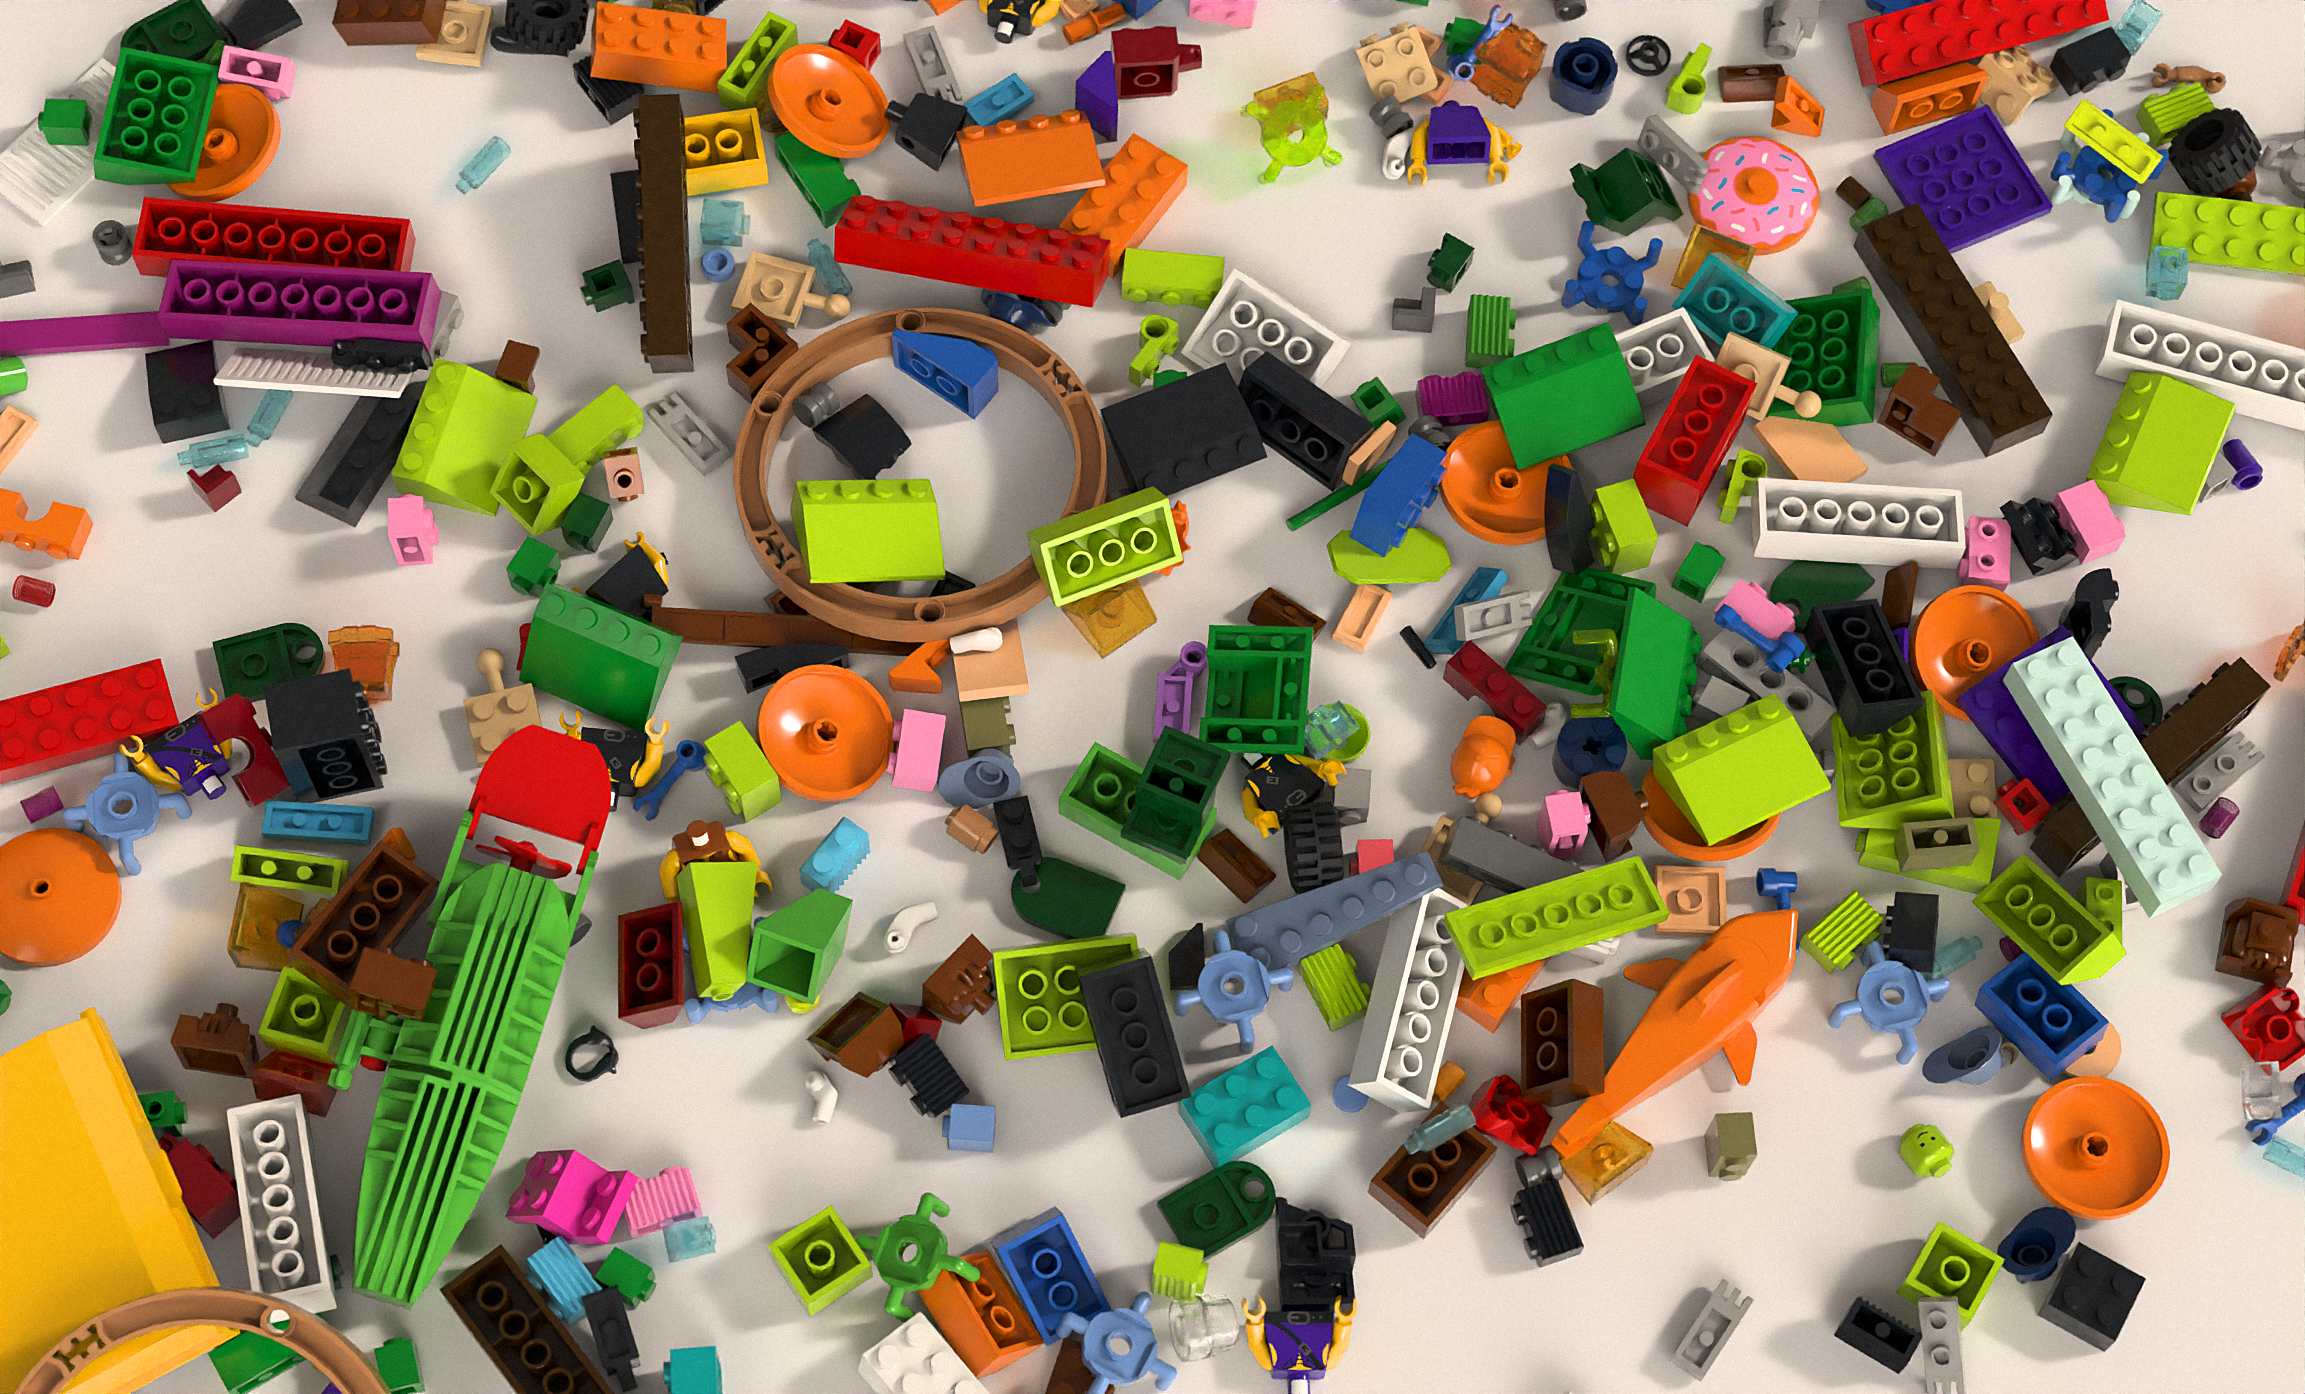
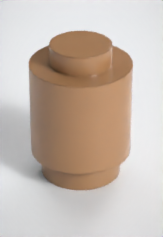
M967 804L962 808L956 806L945 820V824L948 825L946 833L973 852L979 851L981 854H985L999 834V831L993 827V822Z

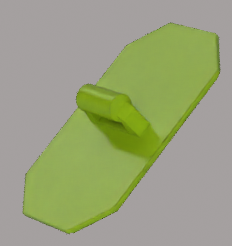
M1407 528L1408 532L1401 546L1398 549L1392 547L1385 557L1350 538L1352 530H1341L1326 545L1333 571L1356 585L1438 582L1452 568V564L1444 540L1423 528Z

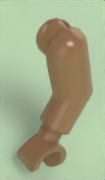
M2160 63L2153 69L2154 72L2162 75L2163 80L2157 76L2151 80L2155 87H2161L2167 81H2173L2174 83L2189 82L2191 84L2200 82L2201 87H2204V91L2211 94L2220 92L2226 85V81H2224L2226 77L2221 72L2213 73L2199 66H2181L2170 69L2165 63Z

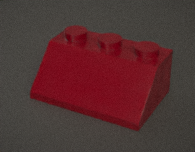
M680 901L618 915V1019L641 1029L673 1023L683 1008L682 902Z

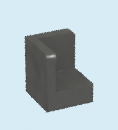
M29 260L2 265L0 261V299L36 291L32 265Z
M1423 287L1420 300L1395 298L1393 302L1392 330L1431 333L1435 315L1436 288Z

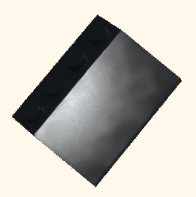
M1225 362L1100 409L1126 483L1133 493L1153 486L1162 494L1168 496L1268 457L1257 426Z

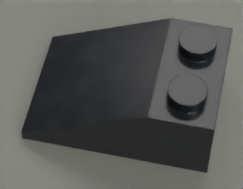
M213 340L145 354L148 393L153 422L163 444L230 429L222 385H214L213 382L219 373Z

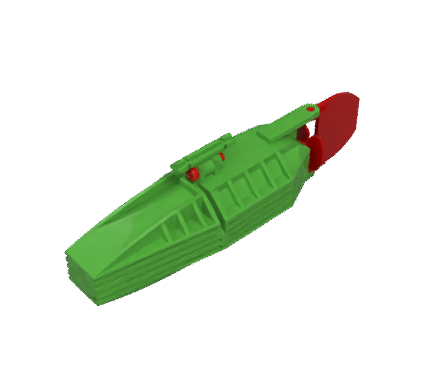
M532 724L509 736L493 751L480 773L468 811L465 810L426 925V927L434 929V933L424 960L431 963L432 968L437 969V981L423 1020L405 1016L403 1022V1019L397 1017L398 1013L389 1011L386 1020L353 1009L351 1011L334 1061L337 1067L336 1069L332 1068L327 1085L338 1090L348 1091L354 1076L351 1074V1070H356L359 1058H361L360 1065L372 1071L384 1072L386 1066H389L373 1116L359 1185L353 1241L352 1293H358L381 1302L391 1303L395 1306H406V1309L410 1310L452 1248L495 1166L515 1116L560 979L566 955L599 856L597 849L610 811L611 782L605 760L595 744ZM483 813L583 845L584 848L575 874L582 876L576 895L559 890L554 881L550 880L566 877L571 872L572 866L566 862L549 859L540 854L536 846L529 841L517 843L504 837L495 836L494 842L509 852L476 844L475 849L500 860L510 862L509 867L497 862L484 866L459 858L465 838L473 840L481 814Z

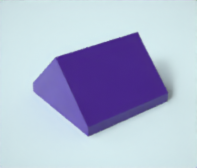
M1104 51L1076 80L1075 109L1085 111L1091 128L1110 142L1117 141L1118 100L1112 51Z

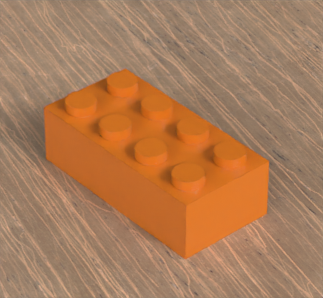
M597 1L591 27L590 77L719 94L717 83L727 69V19Z
M1133 133L1103 170L1105 185L1089 188L1059 225V229L1072 234L1083 236L1096 235L1100 239L1111 240L1108 276L1113 279L1124 266L1126 248L1137 249L1187 186L1188 165Z

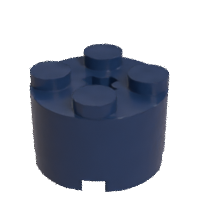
M1590 37L1579 38V41L1563 43L1555 53L1550 73L1549 95L1551 100L1568 111L1581 113L1585 116L1594 115L1597 110L1606 105L1611 98L1618 72V64L1613 57V51L1602 41Z
M1583 714L1572 718L1561 728L1554 748L1552 765L1557 778L1565 786L1568 787L1569 785L1579 790L1581 777L1600 771L1621 772L1627 754L1625 735L1612 717L1607 714Z

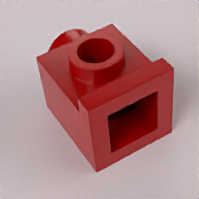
M846 19L839 30L835 29L832 32L828 43L829 47L850 56L868 71L871 70L881 53L879 33Z
M2027 777L2018 782H2015L2013 778L2005 782L1996 790L2000 797L1993 801L1999 811L2014 827L2013 831L2017 835L2028 832L2053 809ZM2014 799L2021 802L2022 808L2020 811L2013 804L2012 801Z

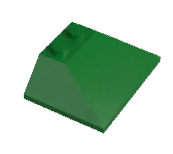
M1589 567L1576 577L1562 572L1504 670L1510 675L1591 696L1612 691L1629 587H1637L1655 599L1657 588L1655 583Z
M1209 625L1207 644L1209 677L1205 717L1200 719L1199 739L1231 753L1304 755L1313 627Z

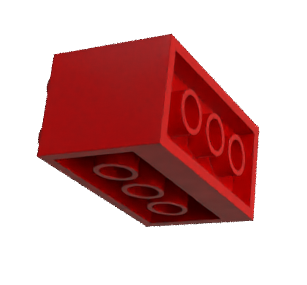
M1695 355L1643 450L1634 471L1633 478L1647 508L1688 527L1745 420L1757 383Z

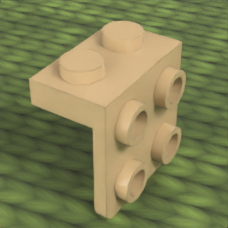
M1406 21L1389 28L1390 35L1379 39L1378 34H1374L1359 40L1361 46L1355 48L1376 103L1391 95L1395 96L1401 103L1434 90L1437 87L1436 76L1415 24L1409 26Z
M2014 46L1986 54L1977 65V67L1986 70L1988 74L1979 98L2010 126L2017 123L2034 99L2054 92L2059 86V83L2054 79L2053 73L2047 68L2039 66L2031 59L2030 53L2021 46Z

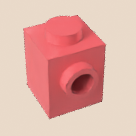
M1358 839L1355 858H1350L1349 877L1394 862L1393 839Z

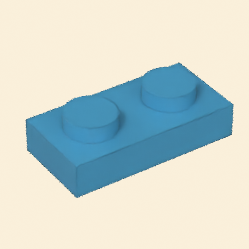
M1013 73L962 106L968 108L966 117L973 125L988 127L1008 119L1034 102V94L1017 74Z

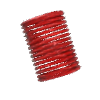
M20 575L15 580L12 595L15 600L48 608L54 600L56 588L54 583Z

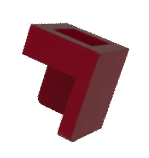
M219 464L201 477L193 469L186 473L194 491L214 512H217L242 493L231 470L226 472Z
M889 1003V1006L901 1023L904 1039L903 1046L921 1033H929L936 1042L943 1021L924 1006Z

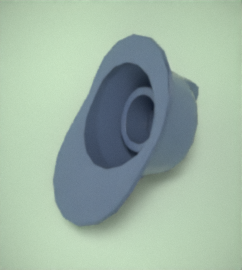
M985 748L977 751L969 759L948 766L940 775L938 787L941 796L952 806L962 808L967 804L972 808H979L1012 798L1019 791L1021 779L1019 772L1014 767L1012 755H1006L994 748Z
M1983 1026L1941 1046L1926 1058L1922 1066L1923 1076L1927 1081L1934 1084H1946L1956 1080L1972 1085H1981L1988 1082L2006 1064V1060L1999 1049L2001 1034L1995 1027Z

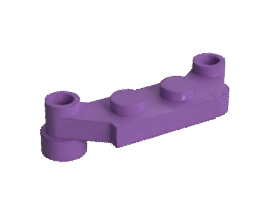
M1191 641L1186 643L1181 649L1180 660L1166 673H1158L1153 742L1158 741L1165 725L1189 735L1192 681L1202 674L1208 662L1207 648L1200 642Z

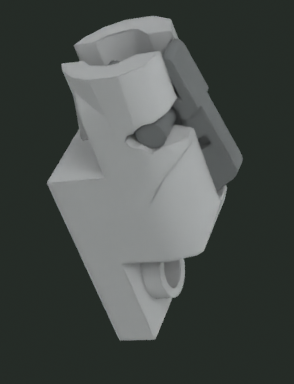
M1775 0L1772 6L1766 7L1763 12V46L1766 55L1780 60L1795 57L1802 37L1812 38L1818 20L1821 0Z

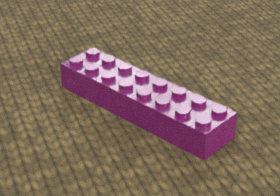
M171 260L157 318L168 336L177 339L333 347L334 340L356 342L357 338L422 343L426 352H429L442 293L432 273Z

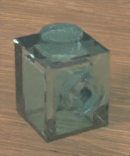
M2144 0L2133 1L2114 28V31L2130 54L2135 56L2164 13Z
M704 199L700 222L702 244L742 247L744 234L749 235L751 225L750 215L745 214L744 202Z
M2154 246L2146 261V296L2157 297L2160 300H2179L2188 283V249Z
M1339 700L1329 708L1323 703L1307 716L1311 722L1306 725L1305 745L1317 761H1319L1361 727Z
M708 1215L662 1226L669 1263L716 1252L714 1246L716 1244V1235L713 1225L709 1223Z

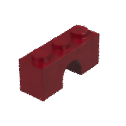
M1471 640L1446 662L1443 680L1467 701L1473 696L1483 700L1490 707L1495 717L1507 722L1514 729L1515 742L1519 746L1543 723L1547 706Z
M238 692L195 716L213 746L234 738L242 741L248 748V764L242 771L231 777L248 807H254L290 787V784L271 749L273 746L271 735L265 727L259 728L253 718L257 714L253 704L247 696L242 698Z

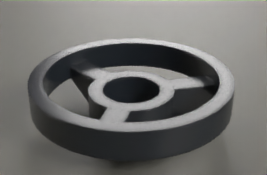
M1642 35L1634 38L1629 43L1625 58L1628 66L1635 73L1642 76H1656L1663 73L1669 66L1671 51L1666 42L1659 37ZM1642 41H1650L1642 44L1640 49L1629 53L1635 44ZM1656 44L1664 49L1667 56V61L1663 66L1658 58L1659 48ZM1650 50L1654 55L1648 56L1644 51ZM1639 58L1646 64L1652 63L1656 70L1641 69L1631 59Z

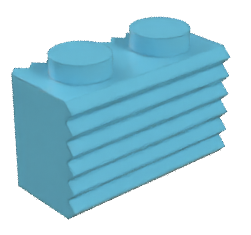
M842 817L799 868L801 883L812 892L819 888L832 893L840 890L839 886L844 885V880H848V875L853 874L852 870L857 869V864H862L861 859H866V854L870 853L868 833L848 818Z
M562 1235L557 1236L556 1239L524 1261L529 1270L525 1276L537 1292L543 1289L550 1298L547 1305L559 1321L565 1319L571 1327L587 1315L581 1296L601 1290L602 1288Z

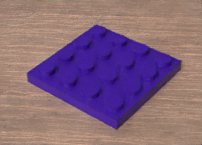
M1988 105L1875 150L1873 156L1903 206L1908 207L1918 202L1950 254L2047 215L2053 208L2048 197Z
M2063 625L1955 700L2018 780L2027 777L2050 805L2071 790L2006 687L2003 679L2012 663L2072 637ZM2081 648L2138 741L2141 740L2139 736L2146 730V727Z

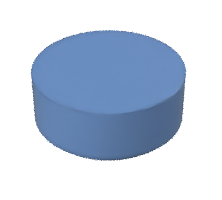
M722 248L708 250L701 259L703 275L709 281L716 283L730 279L735 271L732 254Z
M1346 1075L1336 1082L1332 1097L1335 1105L1341 1111L1355 1113L1366 1106L1369 1096L1348 1086L1350 1075Z

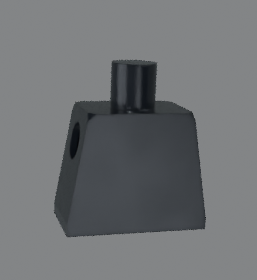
M920 92L914 96L909 107L891 100L885 111L884 118L898 124L895 136L897 145L938 172L957 139L956 132L961 131L965 125L968 108Z

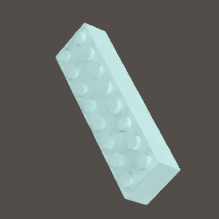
M2072 636L2012 663L2003 682L2149 919L2210 891L2221 878L2222 873L2074 637Z

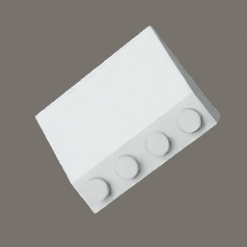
M1234 268L1182 349L1181 354L1204 369L1225 362L1238 387L1244 370L1268 351L1321 388L1334 372L1352 343L1244 272Z

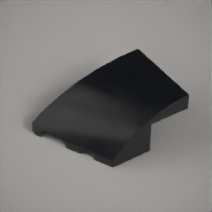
M233 0L218 18L219 24L234 46L238 44L241 49L251 51L303 25L301 17L289 0Z
M867 393L812 428L816 439L832 449L836 459L852 470L856 480H876L877 474L882 469H890L896 463L897 458L904 454L912 444L892 416Z
M1276 1197V1250L1281 1311L1335 1312V1300L1340 1295L1339 1307L1342 1310H1350L1353 1307V1299L1355 1298L1352 1272L1356 1258L1352 1224L1337 1218H1328L1323 1213L1314 1209H1310L1309 1212L1288 1204L1286 1198Z

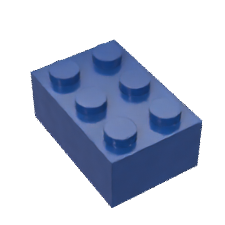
M1412 433L1365 492L1350 538L1383 557L1388 554L1392 547L1398 549L1407 535L1408 531L1406 529L1408 527L1414 528L1423 514V507L1425 506L1429 509L1434 503L1439 492L1434 488L1440 484L1447 471V468L1443 467L1447 452Z
M2025 952L1979 988L1975 1001V1006L2049 1081H2052L2103 1039L2109 1021L2072 984L2060 985Z

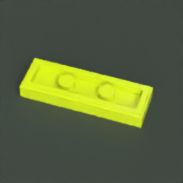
M2087 99L2081 100L2063 125L2140 184L2146 181L2163 158L2161 154Z

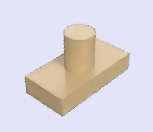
M1991 281L1973 288L2007 343L2010 345L2021 340L2025 331L2008 308L2009 298L2007 295L1997 292Z

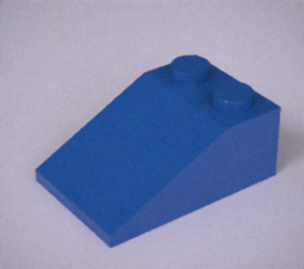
M898 329L892 333L894 367L971 418L975 419L998 392V359L987 347H979L967 340Z
M1057 1207L1050 1208L990 1241L1046 1346L1062 1339L1057 1335L1056 1328L1065 1313H1075L1091 1322L1098 1314L1112 1311L1067 1220Z

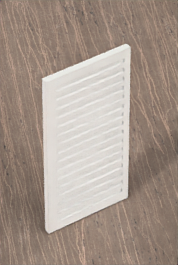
M103 57L59 98L86 101L92 115L88 146L49 145L44 133L39 131L37 119L0 154V195L38 222L40 226L44 227L95 178L93 159L116 67Z
M237 347L213 382L214 385L399 398L414 372H406L397 367L384 366L382 369H372L364 364H354L351 367L333 364L331 354Z

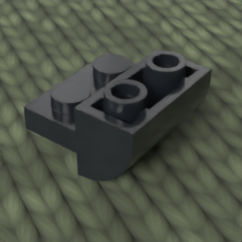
M2033 497L2024 504L2010 500L1999 507L2004 515L2002 519L2007 520L2011 527V538L2033 576L2054 572L2079 558L2074 549L2077 546L2074 537L2067 529H2062L2057 520L2060 518V514L2050 501Z
M2110 568L2091 571L2079 581L2062 610L2058 621V628L2063 625L2067 630H2072L2074 639L2091 660L2098 648L2102 646L2106 635L2111 631L2109 612L2119 597V586L2117 581L2112 579Z

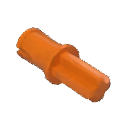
M1114 3L1095 13L1088 11L1086 16L1062 26L1064 37L1070 45H1073L1093 34L1098 36L1101 34V29L1126 17L1125 11L1120 3Z

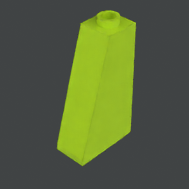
M1973 818L1979 852L1970 866L1900 872L1894 838L1899 831L1896 829L1866 828L1865 832L1859 831L1854 851L1860 852L1858 865L1979 895L1990 884L2001 819Z
M690 862L676 876L698 997H712L714 1001L727 1000L732 998L734 993L746 982L757 873L756 862Z

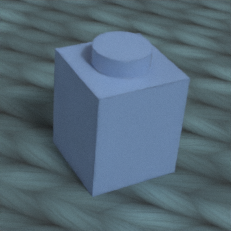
M952 1104L951 1115L943 1116L942 1137H948L949 1149L993 1153L996 1121L995 1107Z

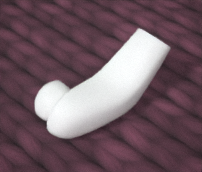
M1411 127L1394 135L1387 141L1381 165L1382 173L1387 179L1396 180L1403 174L1405 170V155L1412 145V135L1416 127Z
M934 902L905 907L896 914L883 939V945L889 953L899 954L903 952L915 928L938 918Z

